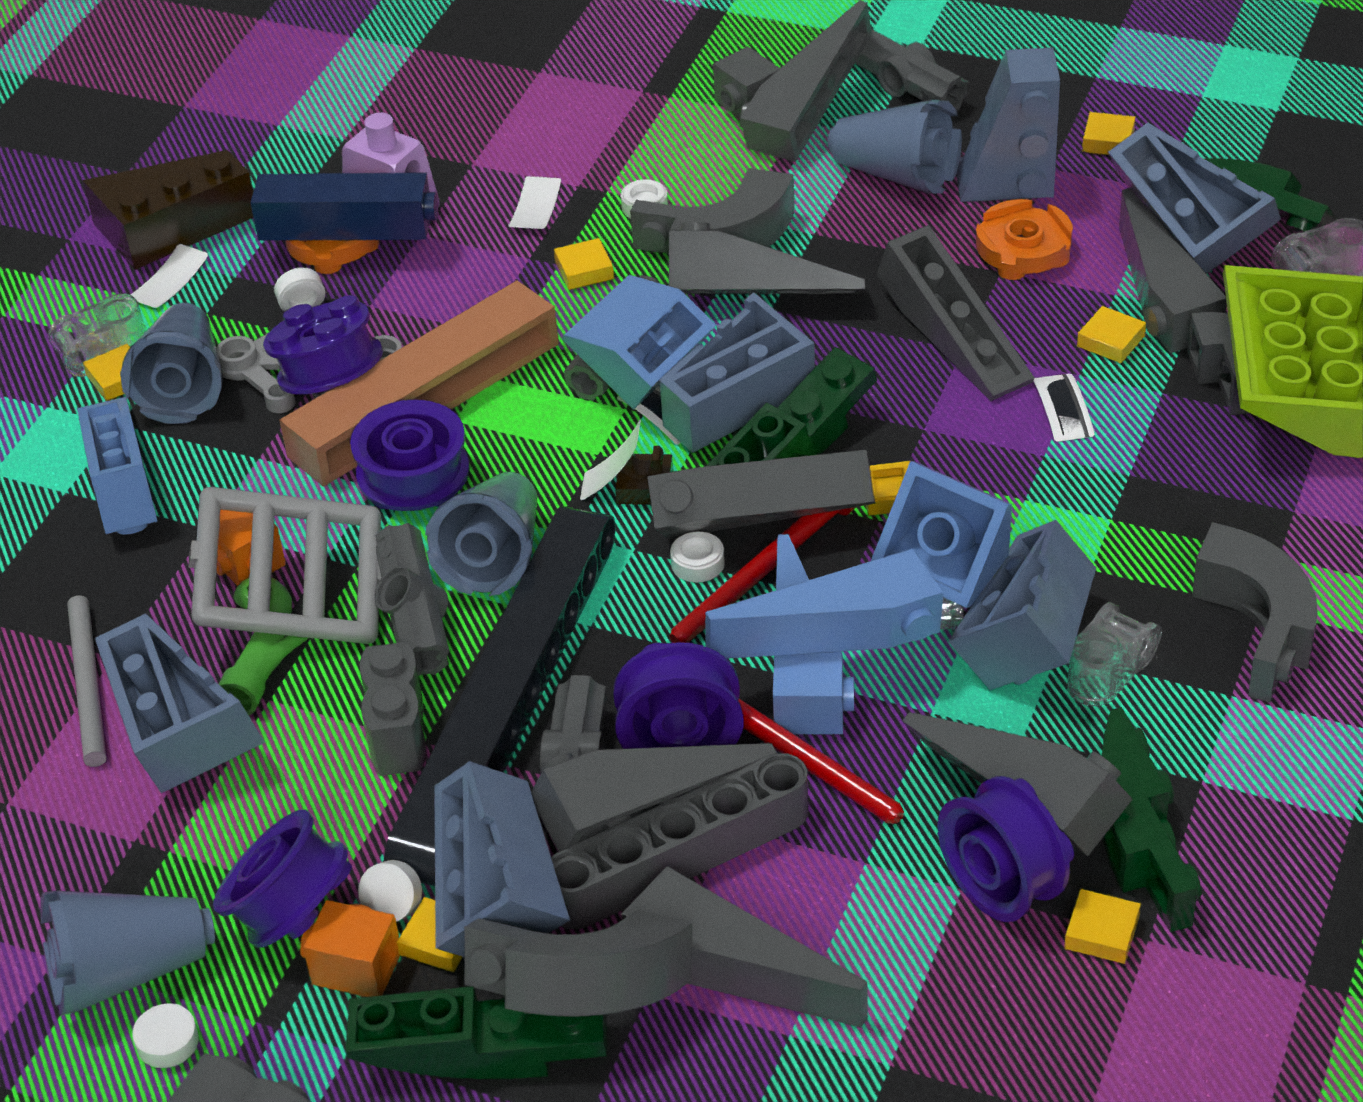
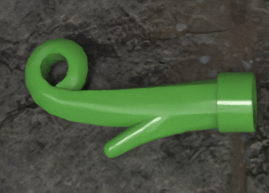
M271 577L270 612L291 614L292 598L287 588ZM249 578L243 580L236 587L233 595L236 604L243 609H248ZM254 632L234 666L224 672L219 685L228 694L231 693L241 702L248 715L253 714L265 692V682L291 651L308 638L286 636L284 638L285 635Z

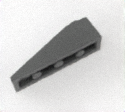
M859 0L761 84L751 102L748 101L744 104L740 113L739 124L743 128L747 149L796 162L872 35L868 2Z
M1131 188L1124 189L1121 195L1119 230L1144 315V322H1146V328L1153 337H1157L1170 353L1188 348L1191 313H1226V296Z
M681 223V231H669V286L680 289L684 294H752L753 292L755 294H866V283L863 278L721 231H710L709 223Z
M929 225L887 242L876 275L901 312L990 401L1033 382L1035 377Z
M867 450L706 466L647 476L654 528L667 539L678 538L690 532H713L876 504Z
M909 712L902 720L927 747L981 784L995 776H1004L1014 780L1018 778L1026 780L1034 788L1038 799L1052 815L1059 830L1069 838L1073 847L1089 856L1132 801V798L1116 781L1121 772L1112 763L1094 751L1085 758L1067 745Z
M772 743L594 750L575 758L571 753H566L553 758L541 768V775L531 794L536 810L560 852L762 758L777 754Z
M668 866L622 913V920L636 910L693 922L691 981L687 984L860 1028L868 1019V982Z

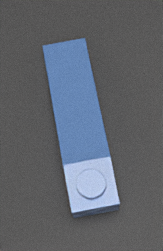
M122 397L77 408L90 478L105 533L133 534L145 529L149 523L157 522L127 398Z
M778 534L776 590L809 580L789 534ZM841 651L774 656V722L793 734H843V711H854V677H843V654Z
M912 548L705 612L706 647L717 651L726 659L888 649L911 641L922 640L927 636L940 632L943 591Z

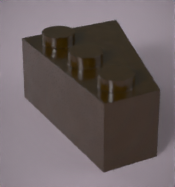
M228 150L83 180L94 225L134 270L172 254L179 244L191 246L254 218L251 207L253 188L250 173Z

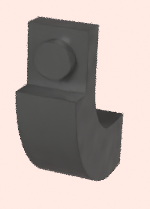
M748 168L741 185L735 193L723 201L701 207H684L636 200L630 210L633 248L669 254V231H681V223L687 222L709 223L710 231H721L770 247L786 231L795 213L794 174Z
M1212 522L1196 558L1192 597L1233 608L1245 614L1259 627L1263 635L1253 657L1248 697L1271 702L1278 682L1288 683L1294 666L1308 670L1318 611L1315 592L1302 568L1283 550L1249 532Z
M636 910L616 925L600 931L558 935L534 932L478 918L465 926V985L505 995L506 1009L533 1014L589 1016L636 1009L672 995L691 981L693 922Z

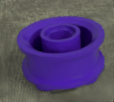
M353 295L344 296L333 302L311 307L310 304H300L288 309L283 314L284 321L275 326L263 341L265 352L270 357L277 359L281 369L277 376L279 387L284 392L290 394L318 393L346 384L369 371L376 365L383 354L381 342L377 338L370 336L366 324L370 318L367 306L358 302L356 296Z
M427 400L397 401L381 406L367 414L356 425L350 440L352 456L358 464L356 479L362 494L377 508L396 511H416L440 506L446 500L454 497L465 484L470 469L468 455L463 448L465 431L461 419L448 407Z
M679 642L667 644L652 643L647 645L621 668L614 682L613 696L615 707L618 711L615 727L616 735L622 748L736 745L743 730L744 719L742 708L738 701L740 695L739 679L733 665L717 651L698 644Z
M995 776L984 781L978 787L975 798L957 797L942 807L938 817L937 830L944 860L960 889L982 912L1002 922H1013L1026 915L1033 899L1050 900L1065 890L1070 874L1069 862L1074 859L1073 846L1069 838L1059 830L1052 815L1038 799L1034 788L1022 778L1014 780L1004 776Z
M298 810L285 816L263 833L234 864L215 895L213 909L220 916L233 914L249 929L248 941L257 948L266 947L278 941L286 934L292 939H296L305 933L317 918L318 911L315 909L329 891L334 890L346 879L352 869V864L347 860V847L340 841L328 843L312 828L314 818L307 810Z

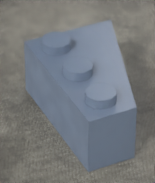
M1053 47L1005 50L985 97L986 105L978 123L975 122L971 130V140L964 157H960L956 173L960 202L1054 197L1060 78Z
M1146 123L1108 152L1118 175L1126 185L1137 194L1206 274L1281 220L1274 197L1264 191L1259 192L1237 179V176L1227 169L1218 168L1200 157L1197 151L1150 123Z
M754 292L744 300L745 308L733 320L725 318L717 326V335L704 347L697 344L659 380L663 427L692 453L743 427L766 402L777 408L815 368L814 342Z
M1057 520L1019 534L1009 548V556L972 604L948 642L989 690L1010 683L1020 685L1036 674L1069 664L1096 567Z
M146 613L95 638L133 752L161 793L265 743L241 702L231 693L228 694L215 682L212 675L204 667H199L185 653L184 649Z
M469 761L434 786L436 949L465 957V926L478 918L546 934L568 922L570 918L528 781Z

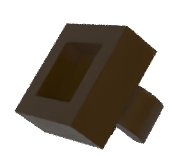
M654 446L653 454L633 453L617 475L615 488L617 504L651 505L647 476L673 472L672 454H664L661 446Z

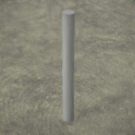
M78 595L68 600L67 607L83 761L89 767H98L106 762V749L89 600L86 597Z

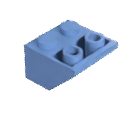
M628 275L564 334L562 340L634 410L660 385L659 380L697 344H702L716 324L680 289Z

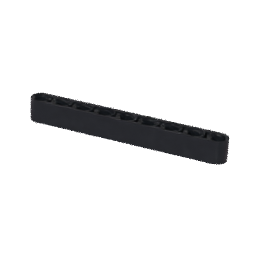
M565 506L559 507L555 512L528 568L524 572L389 835L383 862L388 860L402 861L414 869L421 883L435 886L434 786L469 761L504 773L610 556L616 531V523L613 516Z

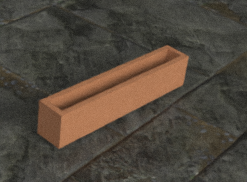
M516 280L378 361L369 371L358 378L327 391L281 418L279 421L287 458L320 485L326 486L357 467L358 464L352 456L350 447L351 435L359 421L373 410L402 400H427L453 409L559 345L555 306Z

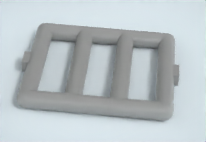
M218 487L204 488L199 497L197 540L191 541L188 567L194 568L192 621L202 627L362 644L373 643L378 637L379 608L375 603V592L382 578L376 554L377 541L375 537L381 531V513L379 509L370 505ZM220 510L253 513L248 609L214 606ZM274 516L306 519L302 615L270 612ZM328 522L360 526L357 621L324 617Z

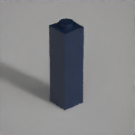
M427 173L258 174L251 199L258 241L427 240L430 220H437L438 196L437 192H429Z

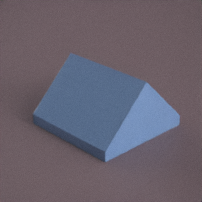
M910 461L871 561L913 548L942 589L943 597L965 608H970L1009 556L1012 504L915 461Z

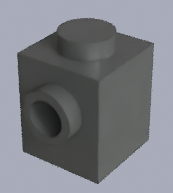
M748 46L713 63L715 101L727 111L740 118L744 104L748 101L751 102L760 85L780 68Z

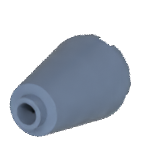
M933 99L840 118L835 126L830 129L827 144L830 153H832L835 161L839 164L927 194H941L946 190L941 187L943 182L953 181L957 173L961 157L962 135L961 129H953L951 116H958L953 105L949 101Z
M178 303L169 307L129 348L124 357L120 372L122 390L127 399L130 396L140 407L139 412L147 418L166 424L189 423L196 420L197 415L205 412L207 409L210 410L218 400L223 384L222 369L209 318L196 305Z
M503 472L446 500L436 509L426 526L425 536L427 535L429 547L427 551L429 564L442 581L462 593L471 595L474 591L491 592L489 596L500 595L518 583L528 568L532 555L537 509V492L533 484L521 474Z
M73 891L44 892L40 898L41 924L52 922L54 928L47 930V942H43L53 999L55 1005H60L59 1014L61 1016L76 1013L205 957L206 945L214 944L215 942L214 924L210 909H200L195 898Z

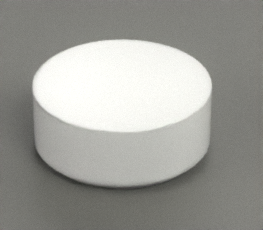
M649 179L631 182L621 192L623 213L631 219L630 210L636 200L668 204L667 189L661 183Z
M296 268L284 273L279 277L274 286L278 304L284 312L300 304H310L311 307L321 305L325 298V289L319 274L309 268Z
M699 531L686 533L678 537L671 545V567L675 575L682 580L695 583L709 581L718 576L724 568L723 544L719 538L710 533Z
M398 860L384 861L370 867L361 877L358 887L360 904L366 905L373 910L394 914L396 921L410 916L418 908L422 897L421 881L414 869L408 864Z
M161 1004L148 1009L137 1019L132 1032L141 1060L157 1068L173 1067L186 1061L196 1050L199 1041L197 1027L192 1014L186 1008L177 1004Z

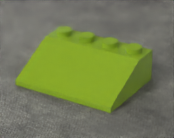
M1225 265L1223 278L1240 408L1332 455L1363 458V276Z

